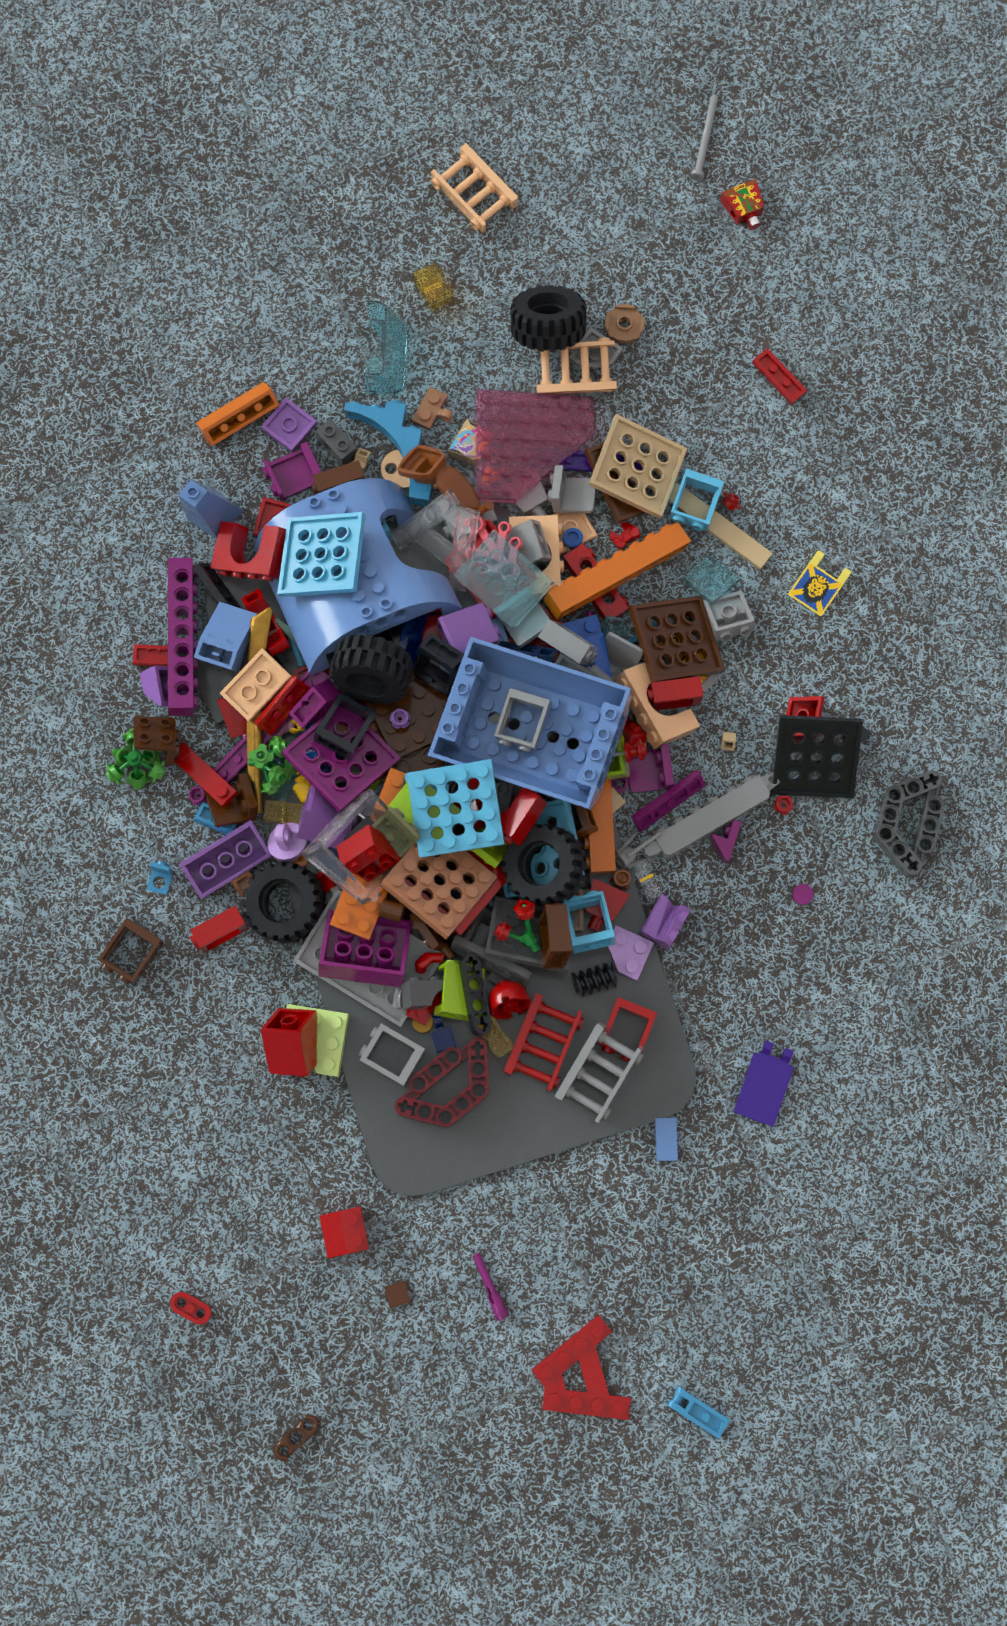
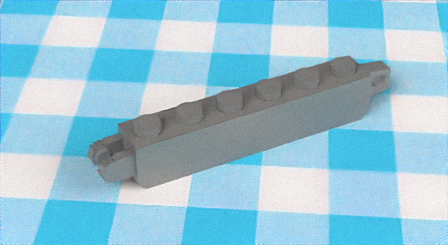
M773 772L762 777L760 775L755 778L752 775L742 781L743 785L737 788L735 785L724 791V796L720 798L715 796L708 800L707 806L703 808L698 806L689 812L691 815L683 818L681 816L672 822L673 825L666 829L664 826L655 831V834L662 832V835L645 847L643 857L650 859L661 854L662 857L669 859L766 802L770 791L780 783L779 779L777 784H773Z

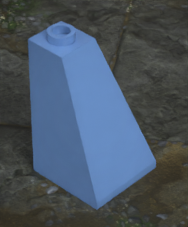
M190 480L178 495L187 519L216 540L221 521L235 522L244 511L213 488L194 480Z

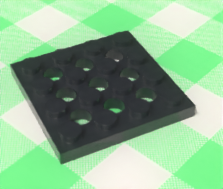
M779 715L773 784H777L778 779L780 783L771 790V794L854 798L863 720L857 718ZM800 732L804 734L800 741L792 739L795 733ZM818 733L824 735V739L820 742L813 740V737ZM839 734L845 736L844 741L841 743L834 741L835 736ZM800 752L802 755L798 760H792L790 758L791 754ZM814 753L822 754V758L818 761H813L811 756ZM835 754L843 755L839 762L832 761V756ZM798 771L799 776L796 779H790L788 777L789 773ZM812 772L820 773L819 778L816 780L809 779V775ZM833 773L840 774V778L836 781L829 779Z

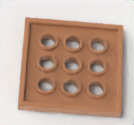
M416 842L380 885L444 939H447L496 880L497 876L467 851L442 854L439 857L419 858ZM449 861L453 862L456 865V870L448 869L446 863ZM417 864H426L428 870L426 872L420 871ZM463 876H470L473 880V883H465L463 880ZM434 877H441L444 880V885H437ZM405 878H412L415 881V886H408L405 883ZM451 890H457L460 893V899H454L451 896ZM422 891L429 892L432 899L425 900L421 895ZM438 905L446 906L448 914L440 913Z

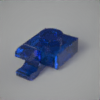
M432 1016L436 1031L430 1032L436 1053L444 1051L449 1047H457L451 1026L444 1028L442 1018L440 1016Z

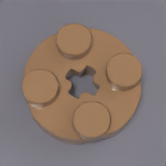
M619 304L607 313L605 331L611 340L620 344H629L638 340L644 329V317L636 310V307L629 304ZM626 320V323L630 324V326L623 328L619 323Z

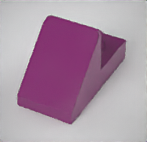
M733 820L731 825L727 824L724 836L727 838L714 834L710 836L723 863L727 864L730 861L742 823L740 821Z

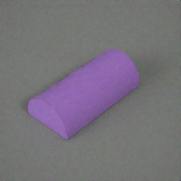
M250 820L182 861L179 865L200 899H203L272 855Z

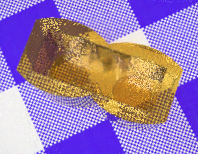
M435 263L413 272V280L430 311L452 302V295H454L451 285L446 284L443 280L445 276L441 267L437 268Z
M490 1015L491 1031L481 1036V1038L488 1042L491 1053L496 1058L501 1059L510 1053L513 1047L508 1036L500 1031L497 1020ZM477 1024L478 1028L484 1029V1025Z

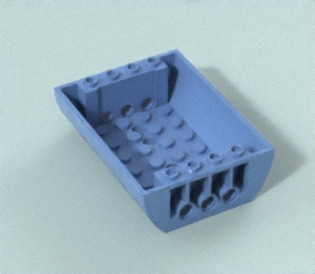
M470 637L428 756L453 765L491 759L494 778L591 810L600 797L627 720L631 701V688ZM510 688L548 699L552 703L537 752L531 750L530 753L519 750V746L513 744L510 747L501 745L494 736L499 722L495 724L490 723L489 716L493 713H498L501 717ZM515 702L508 724L511 720L515 719L520 722V726L516 730H511L507 724L504 735L532 743L542 709ZM552 732L559 734V740L555 743L548 741V735ZM577 739L579 746L576 749L568 748L567 743L569 740Z

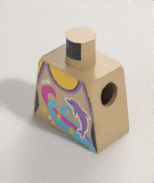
M468 418L448 449L449 457L477 467L483 459L494 464L499 453L490 449L492 437Z

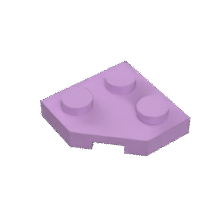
M615 926L613 930L615 945L607 947L613 958L617 973L637 981L654 942Z

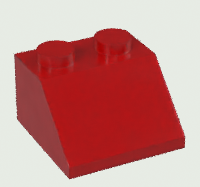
M361 1206L319 1216L327 1258L370 1249Z

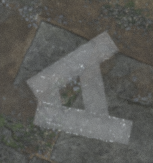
M450 489L390 533L399 551L404 550L416 541L449 567L447 579L452 589L462 592L468 591L480 511L462 507L452 489ZM443 520H446L455 527L453 544L433 529Z

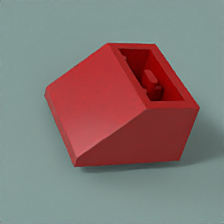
M369 824L336 846L341 867L367 882L375 879L400 861L399 855L384 834Z

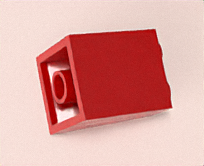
M278 1008L261 1028L269 1073L281 1076H309L316 1066L317 1011Z

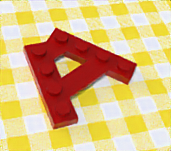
M599 1315L531 1369L544 1386L542 1410L629 1420L631 1397L609 1395L596 1345L611 1334L612 1331ZM578 1360L587 1392L566 1390L562 1373Z

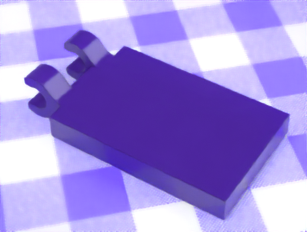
M764 1041L760 1054L753 1053L733 1112L774 1127L794 1067L788 1065L794 1051L785 1048L780 1059L770 1055L774 1043Z

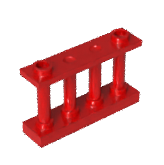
M535 993L503 1073L511 1076L512 1072L517 1073L519 1071L548 1083L546 1091L551 1092L552 1088L556 1089L561 1078L557 1076L574 1032L576 1029L580 1030L584 1018L581 1017L582 1011H578L576 1017L545 1005V1002L542 1001L543 995ZM542 1012L571 1024L572 1028L568 1037L538 1025L534 1021L536 1013L541 1014ZM535 1032L564 1044L561 1055L558 1056L529 1044V1041L526 1040L528 1033L533 1034ZM526 1051L557 1064L553 1075H548L522 1064L518 1060L520 1053H525Z

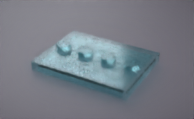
M495 529L453 575L513 630L554 584L546 574Z

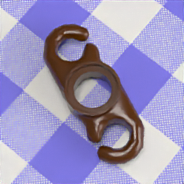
M305 1416V1420L313 1422V1428L306 1429L305 1421L300 1420L297 1426L289 1430L276 1443L274 1455L278 1460L287 1461L288 1459L287 1455L280 1454V1447L286 1446L288 1448V1455H293L296 1449L303 1446L317 1432L319 1422L315 1416ZM294 1431L300 1432L303 1436L302 1442L299 1444H294L290 1440V1435Z

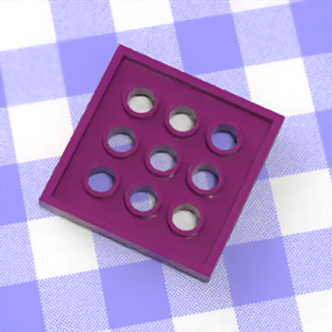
M340 706L326 727V730L351 743V740L355 739L365 722L358 715ZM324 715L282 751V755L340 813L388 772L390 768L396 765L401 758L370 728L361 742L362 746L358 747L350 761L347 759H337L335 752L314 741L315 732L326 716ZM338 725H345L348 730L345 733H340L336 727ZM313 750L317 753V757L314 759L308 758L306 752ZM369 753L374 754L377 760L369 762L366 760L365 755ZM322 765H329L332 771L330 773H323L320 767ZM356 766L362 772L359 775H354L351 773L350 768ZM338 779L344 780L346 786L339 788L335 785V781Z

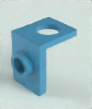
M157 861V863L150 862L149 867L152 869L147 890L167 895L173 870L169 867L168 863ZM159 876L163 877L166 882L165 886L160 889L153 885L154 879Z

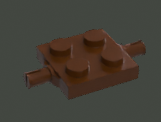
M411 913L409 915L412 920L411 925L417 932L423 935V942L429 949L442 951L448 960L456 957L450 949L452 943L449 938L444 939L416 914Z

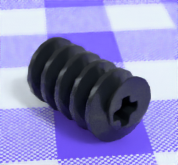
M612 962L610 967L607 963H603L602 970L596 965L594 972L589 967L587 968L586 975L582 970H579L578 977L574 972L571 973L576 994L579 992L582 997H585V990H588L592 995L594 987L598 992H601V985H604L607 990H609V983L617 987V977Z

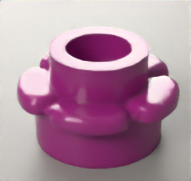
M200 786L193 787L189 791V799L192 801V804L199 806L202 802L206 803V791Z

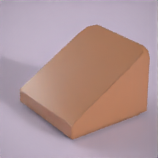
M249 870L231 881L240 897L244 895V888L249 889L250 884L247 882L250 877L253 878Z

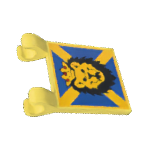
M818 550L788 595L821 617L850 576L851 571L845 568L838 579L817 567L824 556V553Z

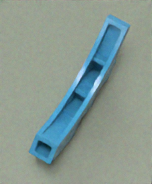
M398 400L386 401L385 408L379 405L366 406L360 402H345L344 412L346 418L361 421L376 428L397 447L403 458L414 447L421 445L422 429L411 425L404 427L407 407L403 402ZM410 478V504L430 507L434 484H420Z

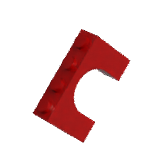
M221 521L210 569L218 571L217 575L229 577L232 574V577L244 579V576H246V578L256 581L259 578L267 582H273L274 579L279 580L286 529L278 526L264 525L259 550L255 557L246 563L244 548L249 528L235 522Z
M476 778L468 781V788L470 790H476L480 785L479 780ZM522 788L511 806L500 814L505 843L509 845L514 843L518 846L522 844L547 805L539 794ZM475 799L471 803L473 811H479L483 807V803L479 799ZM453 803L460 810L462 809L459 803ZM479 820L474 824V828L480 829L481 827L485 830L486 823Z

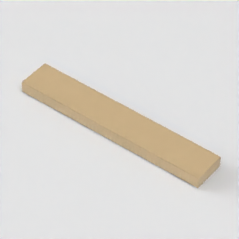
M676 483L671 491L668 500L671 505L674 504L680 487L679 483ZM684 489L678 510L706 520L710 506L687 489ZM714 510L707 531L761 570L773 553Z

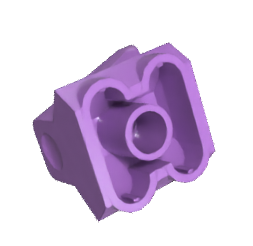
M661 893L639 933L654 941L658 946L668 950L686 920L690 909L685 905L673 906L670 900Z

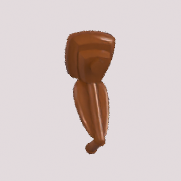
M417 445L402 459L397 468L400 476L411 478L416 483L436 484L438 489L448 499L463 509L474 513L476 516L481 517L484 513L494 508V503L490 500L486 501L482 506L480 505L478 496L468 480L456 468L445 466L447 462L446 456L436 448Z

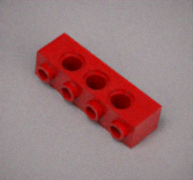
M584 543L563 556L564 564L574 578L580 575L582 565H589L592 569L597 564L594 559V552L590 547L586 548ZM618 588L591 601L607 626L626 615L629 610V603L624 596L619 595L617 592ZM611 597L614 602L610 604L605 603L603 598Z

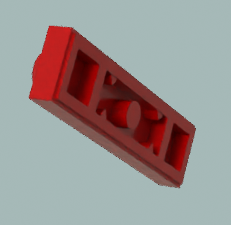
M184 742L179 745V757H175L174 762L220 806L225 808L238 795L237 791Z

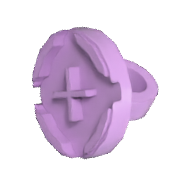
M292 822L277 824L276 828L270 833L268 849L277 861L294 862L298 859L297 857L303 856L307 851L309 841L296 837L299 824Z

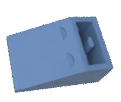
M219 602L199 639L194 658L239 673L249 643L250 620L257 613Z

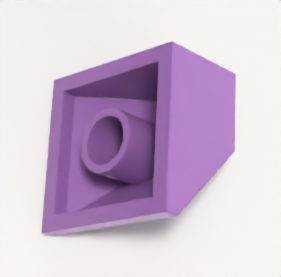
M153 666L141 672L143 693L158 706H168V666ZM185 671L178 673V675L185 676L188 674ZM185 690L178 692V694L180 695H186L188 693Z

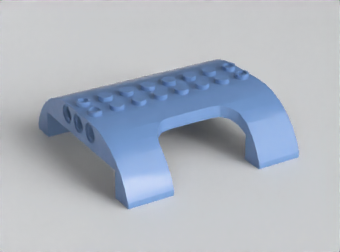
M366 478L346 482L287 507L266 524L286 529L287 519L293 517L363 512L366 515L356 592L280 597L277 594L279 580L274 579L273 582H269L310 675L330 668L326 655L334 652L338 643L348 636L352 635L354 637L357 634H362L363 636L375 635L438 608L442 616L462 610L445 576L437 572L409 567L396 556L381 525L383 519L393 515L398 527H402L417 521V517L403 489L390 480ZM263 529L254 544L256 554L260 547ZM344 530L339 535V538H343L346 535L347 530ZM324 532V534L321 535L320 539H325L328 535V532ZM309 533L302 537V541L308 539ZM344 549L337 553V557L344 554ZM322 551L318 555V559L322 558L326 551ZM304 552L299 557V560L304 559L307 555V552ZM342 568L338 569L334 576L340 575ZM319 570V572L316 573L315 578L320 577L323 573V570ZM301 571L297 575V579L303 577L304 571Z

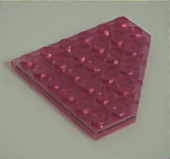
M476 389L475 481L476 495L479 501L490 500L492 502L516 503L526 492L541 482L548 473L550 474L555 470V465H560L562 461L577 451L584 442L591 439L595 433L594 397Z

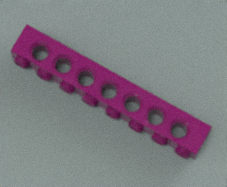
M168 558L169 716H194V708H198V696H194V689H198V677H194V670H198V659L194 658V652L198 644L197 639H193V633H197V621H193V614H197V602H193V596H197V584H193V577H197V573L193 569L196 565H193L192 558ZM180 579H186L187 581H186V582H179L178 580H180ZM180 597H185V598H187V600H185V601H180V600H178V599H179ZM182 615L187 616V618L183 620L179 619L178 617ZM180 634L187 635L186 638H179L178 636ZM180 653L188 654L185 657L178 656ZM182 671H185V672L188 673V674L185 675V676H180V675H178V673H180V672H182ZM182 690L188 692L186 695L178 694Z

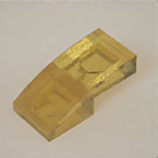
M265 801L264 822L278 824L292 822L299 824L304 804L287 803L286 801Z

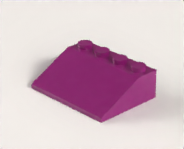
M328 909L318 977L401 987V984L404 982L412 920L403 919L398 923L378 916L370 940H366L330 926L329 924L335 910Z

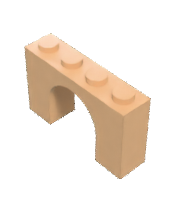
M558 515L509 517V524L512 527L530 519L540 521L552 559L545 570L535 574L538 580L529 587V590L537 600H542L546 597L549 588L554 585L560 586L564 582L560 576V573H564V561H560L559 553H563V541H559V534H562V522H558Z
M645 662L623 670L615 678L618 684L631 688V695L634 698L630 702V708L637 718L638 724L647 732V740L653 749L683 738L700 727L691 708L672 716L662 715L654 710L647 698V688L651 685V680Z

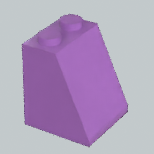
M483 602L438 618L436 624L443 641L463 654L470 637L497 644L501 636L497 625L493 626L490 620L492 613L489 607H485Z
M311 785L302 807L296 837L337 849L336 846L343 842L344 838L351 832V829L355 828L357 817L354 816L355 807L349 804L339 813Z

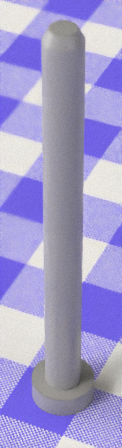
M713 94L710 98L696 167L691 172L692 179L701 181L704 179L703 166L718 102L716 94Z

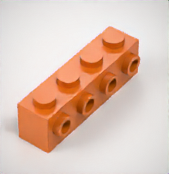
M262 382L199 420L196 424L205 440L211 446H214L272 411L280 404L272 389Z

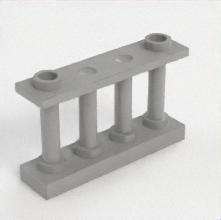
M602 1022L596 1024L554 1096L561 1101L565 1097H572L598 1113L595 1119L597 1123L601 1119H607L612 1110L609 1108L611 1102L633 1065L638 1066L644 1056L641 1053L643 1047L639 1046L634 1052L608 1036L607 1032L604 1031L607 1025ZM597 1042H603L631 1059L625 1070L597 1054L596 1050H594ZM592 1060L620 1077L615 1087L612 1088L586 1072V1069L583 1067L586 1061ZM576 1078L579 1080L583 1079L609 1095L604 1106L575 1090L573 1083Z

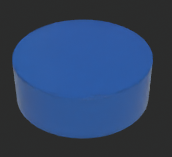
M569 528L564 532L563 544L567 548L575 549L582 544L583 535L580 530Z

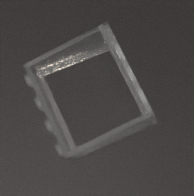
M372 789L358 795L351 804L338 813L301 853L307 861L362 905L368 902L373 903L381 896L380 891L383 887L380 883L396 864L378 875L365 888L328 847L357 815L363 819L368 816L375 823L385 813L388 806ZM408 850L400 857V860L408 852Z

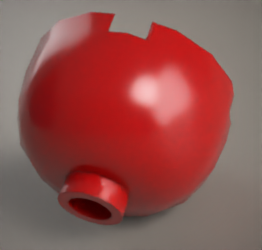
M508 980L499 981L492 988L487 999L490 1013L495 1019L512 1018V1013L517 1011L520 1015L529 1009L531 1005L526 988L519 982Z

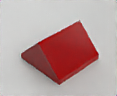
M789 697L786 715L821 717L825 697ZM800 732L793 735V738L798 740L804 737V734ZM818 734L813 737V740L817 738Z

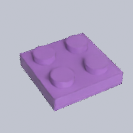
M285 398L263 423L261 430L292 453L317 425V420L288 398Z

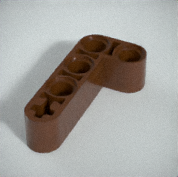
M389 893L382 901L379 917L400 923L405 918L408 908Z

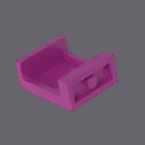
M308 442L300 444L299 450L269 463L267 459L263 461V474L266 480H271L273 484L270 486L274 497H279L280 501L312 488L311 484L314 483L312 475L321 473Z

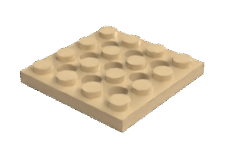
M616 414L588 485L660 519L663 516L687 448ZM622 437H628L631 445L624 444ZM641 445H644L648 448V454H645L640 450ZM616 454L623 455L625 461L619 462L616 459ZM658 454H663L666 457V462H661L658 459ZM634 462L641 464L642 471L635 469ZM615 471L618 474V479L611 478L609 472ZM652 471H657L660 479L653 478ZM627 480H633L636 483V488H631ZM645 488L652 489L654 496H648Z

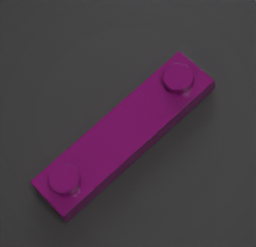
M695 770L632 815L631 818L636 829L642 832L705 787L701 773Z

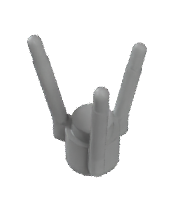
M635 830L625 843L615 851V862L622 869L626 868L629 870L634 866L652 860L653 858H643L635 861L636 853L661 836L662 832L656 833L634 849H626L639 833L638 830Z

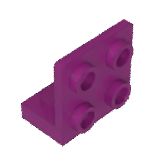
M669 744L660 745L658 750H648V755L644 756L645 759L642 761L639 757L632 758L631 763H629L631 793L669 790L673 787L674 780Z

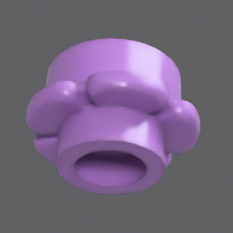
M396 709L391 713L390 721L394 728H406L409 725L410 715L403 709Z

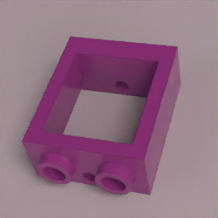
M331 679L316 684L292 708L289 714L301 728L307 727L326 715L340 693L343 694V691H339L333 685Z

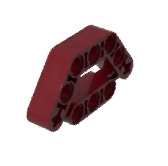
M474 1038L460 1050L455 1047H449L410 1079L411 1090L396 1101V1113L404 1118L448 1128L456 1123L488 1095L486 1042L481 1038ZM475 1043H479L484 1048L480 1050V1058L484 1057V1060H471V1057L476 1058V1051L471 1049V1047L475 1046ZM455 1052L459 1057L457 1062H448L446 1059L447 1054ZM468 1058L469 1086L445 1106L416 1100ZM475 1064L483 1065L484 1072L481 1075L473 1073L472 1067ZM434 1065H438L442 1069V1073L436 1077L430 1074V1068ZM416 1079H423L425 1081L423 1089L417 1090L413 1087ZM476 1085L483 1086L485 1088L484 1095H474L473 1088ZM460 1098H464L468 1101L469 1105L467 1109L460 1110L457 1108L456 1102ZM406 1101L408 1106L413 1108L414 1103L418 1104L415 1112L416 1116H412L413 1111L406 1110L405 1113H402L399 1104L402 1105ZM424 1106L431 1109V1115L428 1118H422L419 1115V1110ZM443 1112H449L452 1115V1120L447 1124L440 1121V1115Z

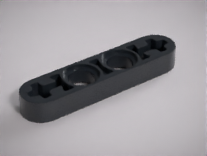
M469 953L460 959L459 969L470 1030L475 1036L481 1037L491 1031L492 1024L481 962L477 955ZM466 962H473V966L467 965ZM470 979H474L477 982V990L470 988ZM474 1000H478L481 1003L480 1011L473 1008ZM477 1024L484 1025V1029L478 1028Z

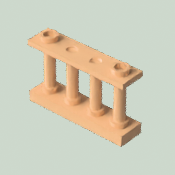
M467 143L460 147V160L442 175H439L434 169L431 171L433 187L436 190L441 189L470 220L471 226L476 231L480 230L483 234L486 232L485 221L504 206H509L513 210L518 205V196ZM469 165L473 169V173L453 189L446 181L464 166ZM483 179L486 182V187L468 202H465L459 196L476 180ZM495 192L499 196V200L479 216L472 208L487 195Z
M598 338V341L579 342L571 348L566 347L565 350H561L562 380L560 384H552V381H550L549 351L544 350V352H541L542 382L536 386L537 395L616 391L617 382L612 381V378L609 377L608 348L614 347V340ZM600 348L602 378L600 382H592L589 374L588 349ZM580 349L582 379L580 383H572V380H570L568 350Z

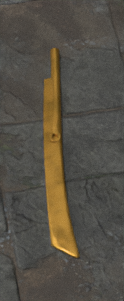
M273 607L263 610L250 620L248 662L262 648L266 651ZM262 710L251 722L246 720L248 778L250 782H254V795L258 804L257 813H263L261 793L262 770H258L256 766L248 765V754L262 744V729L254 723L262 713Z

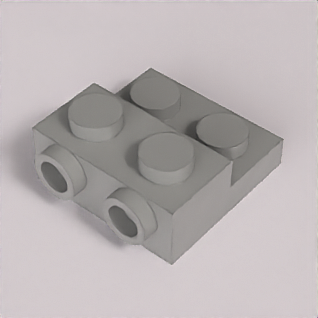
M742 590L703 600L716 641L727 642L733 636L741 635L746 637L754 631L755 620Z

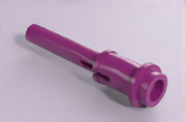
M481 1254L473 1255L472 1257L489 1295L487 1299L495 1314L493 1317L500 1321L509 1316V1309L506 1310L500 1292H496Z

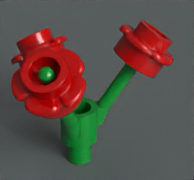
M520 899L516 902L513 909L519 919L525 920L527 930L519 936L510 932L511 925L503 921L502 924H497L494 935L497 936V941L499 939L506 941L508 936L514 938L521 943H525L534 953L540 949L537 943L538 939L534 935L530 923V918L535 914V904Z

